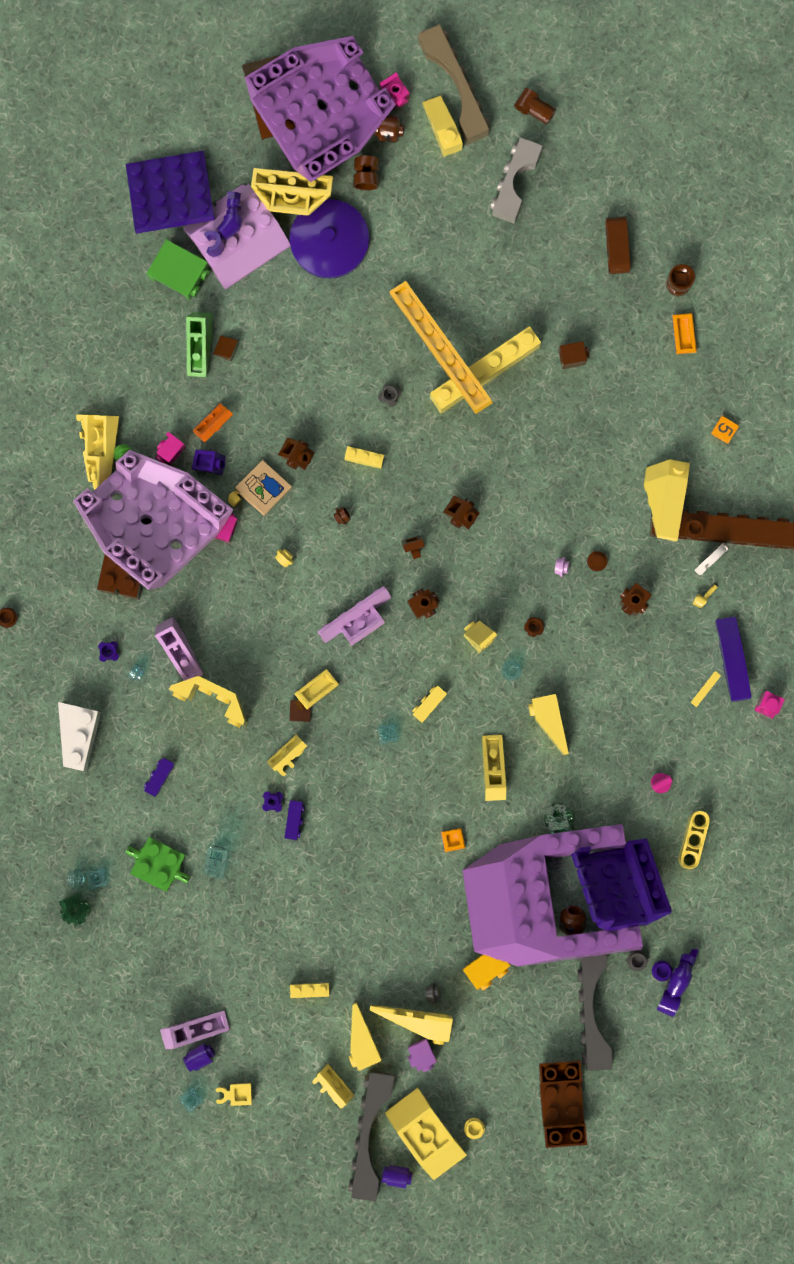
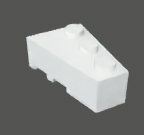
M58 702L63 766L87 772L101 712Z

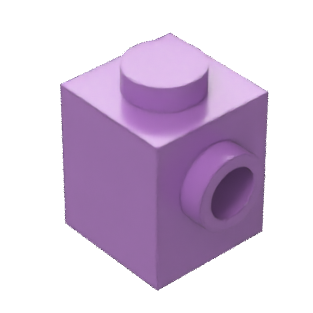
M427 1038L408 1046L410 1055L407 1057L412 1068L416 1067L418 1071L423 1070V1072L434 1068L437 1060Z

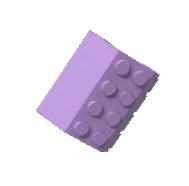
M242 184L233 190L241 193V209L239 211H241V216L243 217L242 227L231 238L223 240L225 247L219 256L211 257L207 254L208 247L215 245L217 240L208 241L204 233L207 231L217 232V227L224 220L228 210L227 195L216 201L217 205L213 206L215 220L183 227L190 240L195 243L213 269L215 276L225 290L290 247V243L280 225L249 184L246 186Z

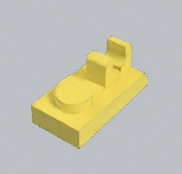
M296 734L267 763L274 771L277 770L282 776H285L286 773L283 771V767L289 765L291 768H294L291 760L300 756L307 745Z
M329 1064L313 1080L314 1084L317 1082L322 1084L323 1088L320 1092L324 1093L327 1090L332 1100L341 1109L355 1096Z

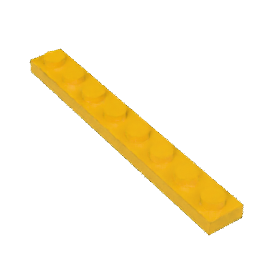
M405 281L389 291L393 300L474 413L477 414L491 405L492 400L408 283Z

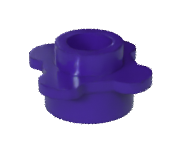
M101 642L98 645L100 661H117L119 659L117 642Z
M264 792L263 810L280 812L282 810L281 799L283 794L281 792Z

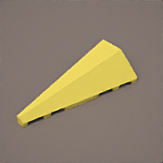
M76 414V419L81 421L83 429L79 433L80 438L85 439L83 456L88 482H93L95 490L112 473L119 416Z

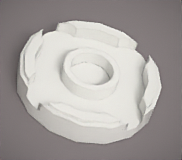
M723 542L694 571L698 575H702L728 550V546Z

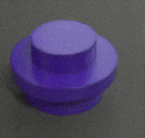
M658 961L652 967V975L658 981H667L672 976V967L666 961Z

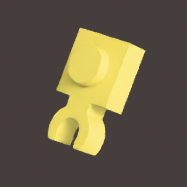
M251 1083L230 1084V1090H227L225 1087L216 1088V1092L224 1093V1098L217 1099L216 1103L222 1104L227 1100H231V1106L252 1105Z

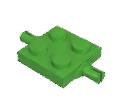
M150 837L140 851L128 846L127 849L134 853L128 850L125 852L136 858L135 865L130 874L165 892L168 891L172 882L176 879L187 884L189 881L182 878V876L189 880L191 876L180 871L181 864L186 855Z

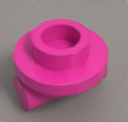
M658 773L651 779V788L657 793H665L670 789L673 781L669 775Z

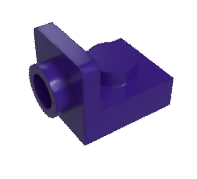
M195 450L192 469L222 475L226 464V457L215 451Z

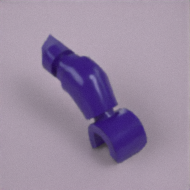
M235 191L227 192L228 210L224 220L217 227V232L207 231L204 233L208 241L217 240L215 245L208 247L206 251L211 257L219 256L224 251L225 245L223 240L231 238L242 227L243 217L241 216V211H239L241 209V193Z
M691 949L689 954H682L679 961L680 964L674 969L667 990L663 993L656 1010L674 1017L681 1003V996L691 982L693 976L691 972L699 949Z

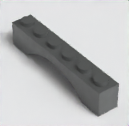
M607 954L577 958V961H581V969L577 970L578 982H582V990H578L579 1003H583V1011L579 1012L580 1024H584V1032H581L580 1036L581 1045L585 1044V1053H582V1065H586L588 1071L612 1070V1049L600 1034L593 1012L594 990L600 974L607 966Z
M370 1070L369 1075H365L363 1087L367 1088V1094L362 1096L360 1108L364 1109L363 1117L359 1116L357 1129H361L360 1138L356 1137L354 1150H358L357 1158H353L351 1171H355L354 1179H350L348 1192H352L351 1198L376 1202L379 1176L370 1158L368 1146L369 1133L376 1114L383 1104L391 1098L394 1074Z

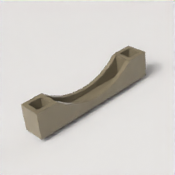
M439 24L419 33L418 42L425 57L442 67L457 86L462 105L459 129L468 145L488 136L491 126L488 118L483 117L481 113L482 106L478 99L475 100L473 96L474 89L470 82L467 83L464 77L466 76L462 64L459 65L456 60L458 56L455 48H451L448 43L450 39L447 31L442 30Z

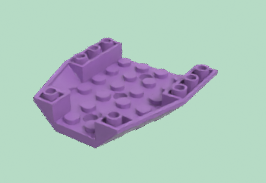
M354 36L294 47L245 77L251 102L294 170L310 182L360 152L396 105L386 88L381 91L378 89L359 57L363 54V51ZM349 81L356 82L358 89L352 90L349 87ZM318 100H322L326 103L325 110H321L318 108ZM285 121H293L295 128L292 130L288 129Z

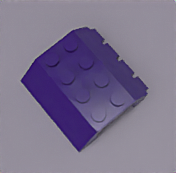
M647 838L628 841L624 849L590 853L591 847L588 846L578 848L577 851L571 854L574 865L578 868L577 874L581 886L585 887L583 892L587 904L591 906L589 911L592 920L596 922L597 927L606 931H613L627 927L645 926L672 913Z

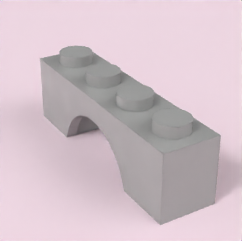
M523 138L519 139L518 144L514 143L511 150L513 155L512 161H507L504 169V173H507L504 180H500L497 191H500L498 198H493L490 209H493L492 216L513 224L515 223L522 199L515 193L513 181L521 172L535 170L543 145Z

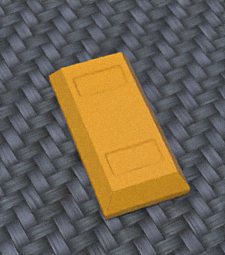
M692 313L672 315L676 354L696 353Z

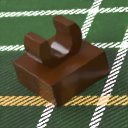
M420 535L401 541L405 553L411 551L413 559L421 557L419 548L425 546Z

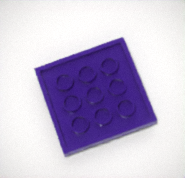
M203 150L126 164L136 234L215 220Z

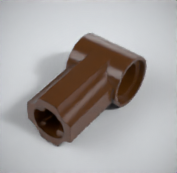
M529 88L523 90L514 104L518 111L525 115L530 114L545 125L550 122L556 112L555 108L539 99V96Z

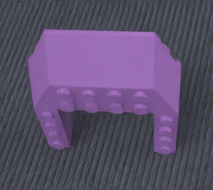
M623 824L546 834L500 844L463 869L474 952L519 967L641 950L643 945L640 926L557 937L545 859L571 856L573 852L581 847L590 846V853L623 849L626 845Z

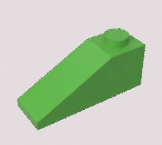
M192 312L186 316L187 376L207 377L213 334L212 313Z

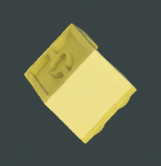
M200 676L170 686L169 690L173 691L172 696L184 702L186 699L192 700L197 688L209 696L212 693L216 694V699L229 705L224 715L229 718L227 722L238 728L241 725L246 727L247 720L239 697L235 693Z
M418 1087L385 1112L397 1134L433 1180L467 1156L457 1140L452 1137L430 1107V1103Z

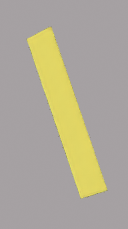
M716 671L691 701L694 706L697 707L720 678L721 675Z

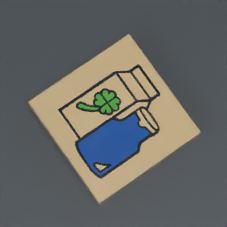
M263 460L235 487V490L263 516L292 489V486Z

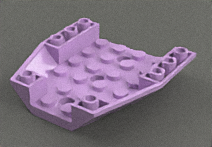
M131 450L116 462V471L93 492L86 488L73 500L103 553L148 590L163 587L220 533L233 512L230 506L189 473ZM114 494H120L122 499L113 500L111 497ZM149 518L152 522L145 525L141 523V520ZM177 542L180 543L182 547L179 549H173L171 547V544Z

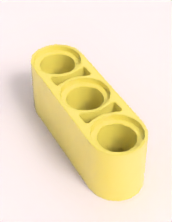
M703 811L693 812L688 819L678 858L679 864L685 869L695 868L700 861L710 820L707 813ZM698 814L704 818L701 826H697L694 822V818ZM692 834L697 835L699 838V842L695 846L689 843V837ZM687 854H691L694 859L693 863L689 866L684 863V857Z

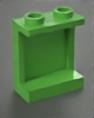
M166 239L146 274L149 279L154 282L157 280L184 295L190 301L192 296L196 297L199 293V284L202 279H207L210 270L207 261Z

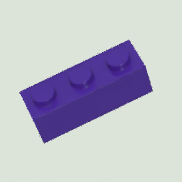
M166 758L159 759L157 769L152 771L150 781H147L144 785V791L154 797H157L175 766L174 763Z
M290 800L284 836L286 839L297 840L301 836L299 826L303 822L301 812L304 813L305 809L303 802Z

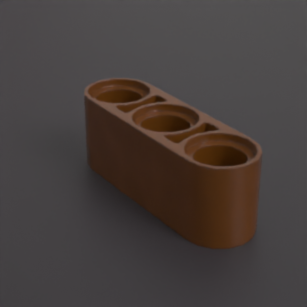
M626 216L607 217L605 219L609 274L630 273Z

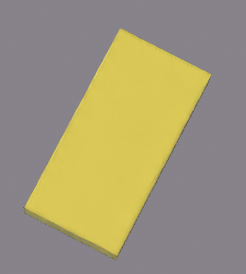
M326 669L299 689L295 695L308 710L339 686V684Z

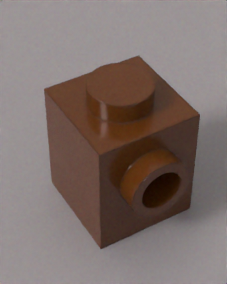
M583 341L559 346L558 352L562 369L586 365L587 358H590L588 346L584 347Z

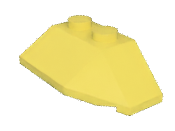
M254 168L251 188L271 212L310 215L331 196L333 176L322 175L310 182L297 172Z

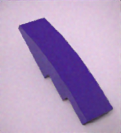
M736 617L717 619L715 624L719 637V648L731 702L751 699L747 667Z

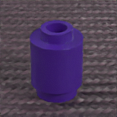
M204 1043L187 1052L183 1060L190 1072L193 1070L197 1071L214 1062L215 1052L210 1045L207 1046Z
M384 1166L382 1183H387L386 1186L406 1189L407 1185H411L412 1172H409V1167Z

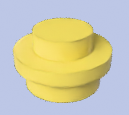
M278 549L275 556L276 560L284 567L292 565L294 563L292 560L293 555L286 549L283 551Z
M470 1118L464 1125V1131L469 1138L478 1139L483 1135L485 1127L480 1119Z

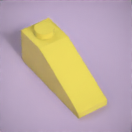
M438 96L422 102L443 157L461 151L463 142L442 97Z
M472 621L464 628L466 632L463 635L479 654L497 636L493 630L481 621H478L476 624Z
M556 694L531 699V704H528L530 716H534L535 721L563 755L569 754Z
M502 735L482 736L485 801L506 800Z
M355 1002L352 1007L351 1055L348 1057L353 1068L357 1066L358 1071L380 1062L382 1059L358 1003Z

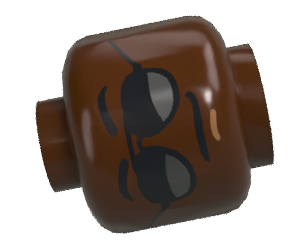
M387 116L375 131V136H378L381 142L397 143L399 137L404 135V125L401 124L398 117Z
M575 905L564 908L560 913L559 920L561 932L567 936L582 934L586 927V913Z

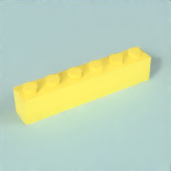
M529 326L468 368L481 386H483L539 349L541 341ZM451 379L430 393L431 400L441 414L464 399Z

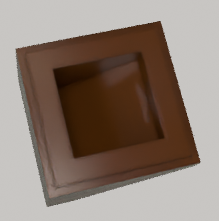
M220 336L213 355L232 362L239 345L238 340Z
M290 700L289 721L310 722L311 707L307 710L300 701Z

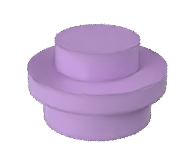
M562 557V559L557 558L555 574L564 577L565 573H569L570 562L567 561L566 557Z

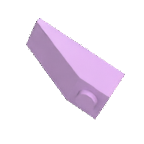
M172 617L156 625L155 636L182 679L185 681L196 676H202L203 671L175 618Z
M224 1010L160 1029L165 1050L175 1049L230 1030Z

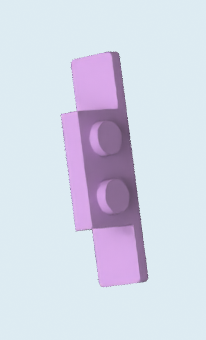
M385 586L375 590L370 596L356 603L347 612L341 613L331 623L325 624L318 631L322 640L327 643L342 632L352 646L382 626L385 622L376 611V608L391 598Z

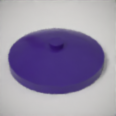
M327 199L310 215L298 214L290 231L291 251L297 263L308 273L320 278H339L354 271L364 260L369 246L368 227L362 215L353 206L340 200Z

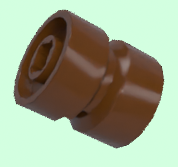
M374 156L355 157L354 171L357 173L353 175L354 188L369 191L379 188V175L376 174L380 170L379 158Z
M679 264L672 268L666 279V288L669 293L674 296H683L689 292L695 280L692 268L685 264Z

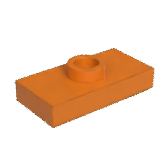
M220 403L193 429V433L203 442H206L215 432L220 430L222 425L233 415L232 412Z

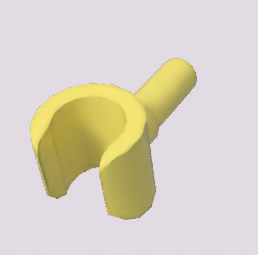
M236 490L228 496V502L233 507L242 500Z
M713 585L705 593L704 597L697 594L693 605L702 608L709 596L718 587Z

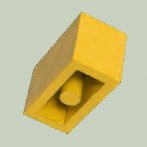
M481 955L462 970L477 990L481 988L483 991L492 984L491 980L496 976L501 978L509 972L507 968L510 967V964L487 955Z

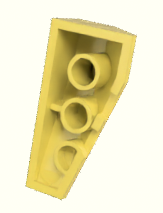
M669 459L646 467L644 489L647 492L648 505L651 507L657 538L672 541L678 540L690 463Z
M370 1004V1011L427 1039H431L434 1044L444 1045L445 1041L449 1042L453 1020L452 1015Z

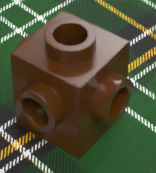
M287 437L278 455L287 461L286 465L296 470L298 467L305 470L315 452L310 450V445L299 439L297 441Z
M453 496L443 511L451 519L450 523L459 529L462 526L468 530L480 514L474 508L475 504L473 502Z
M635 583L630 590L626 588L620 595L622 599L619 603L622 606L621 610L629 616L632 614L636 616L638 613L643 614L649 606L646 602L652 594ZM632 598L636 599L637 603H633Z
M423 588L413 593L414 597L407 601L417 620L424 616L428 619L437 613L436 609L439 607L437 603L440 602L434 591L431 593L429 589L424 591ZM426 601L428 602V605L423 606L421 602Z

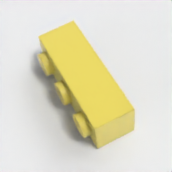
M347 446L345 460L381 469L384 455Z
M433 686L429 691L431 694L428 697L425 696L421 700L422 704L416 706L413 710V716L421 723L424 722L447 695L439 686L436 688Z
M329 983L290 984L291 998L330 996Z

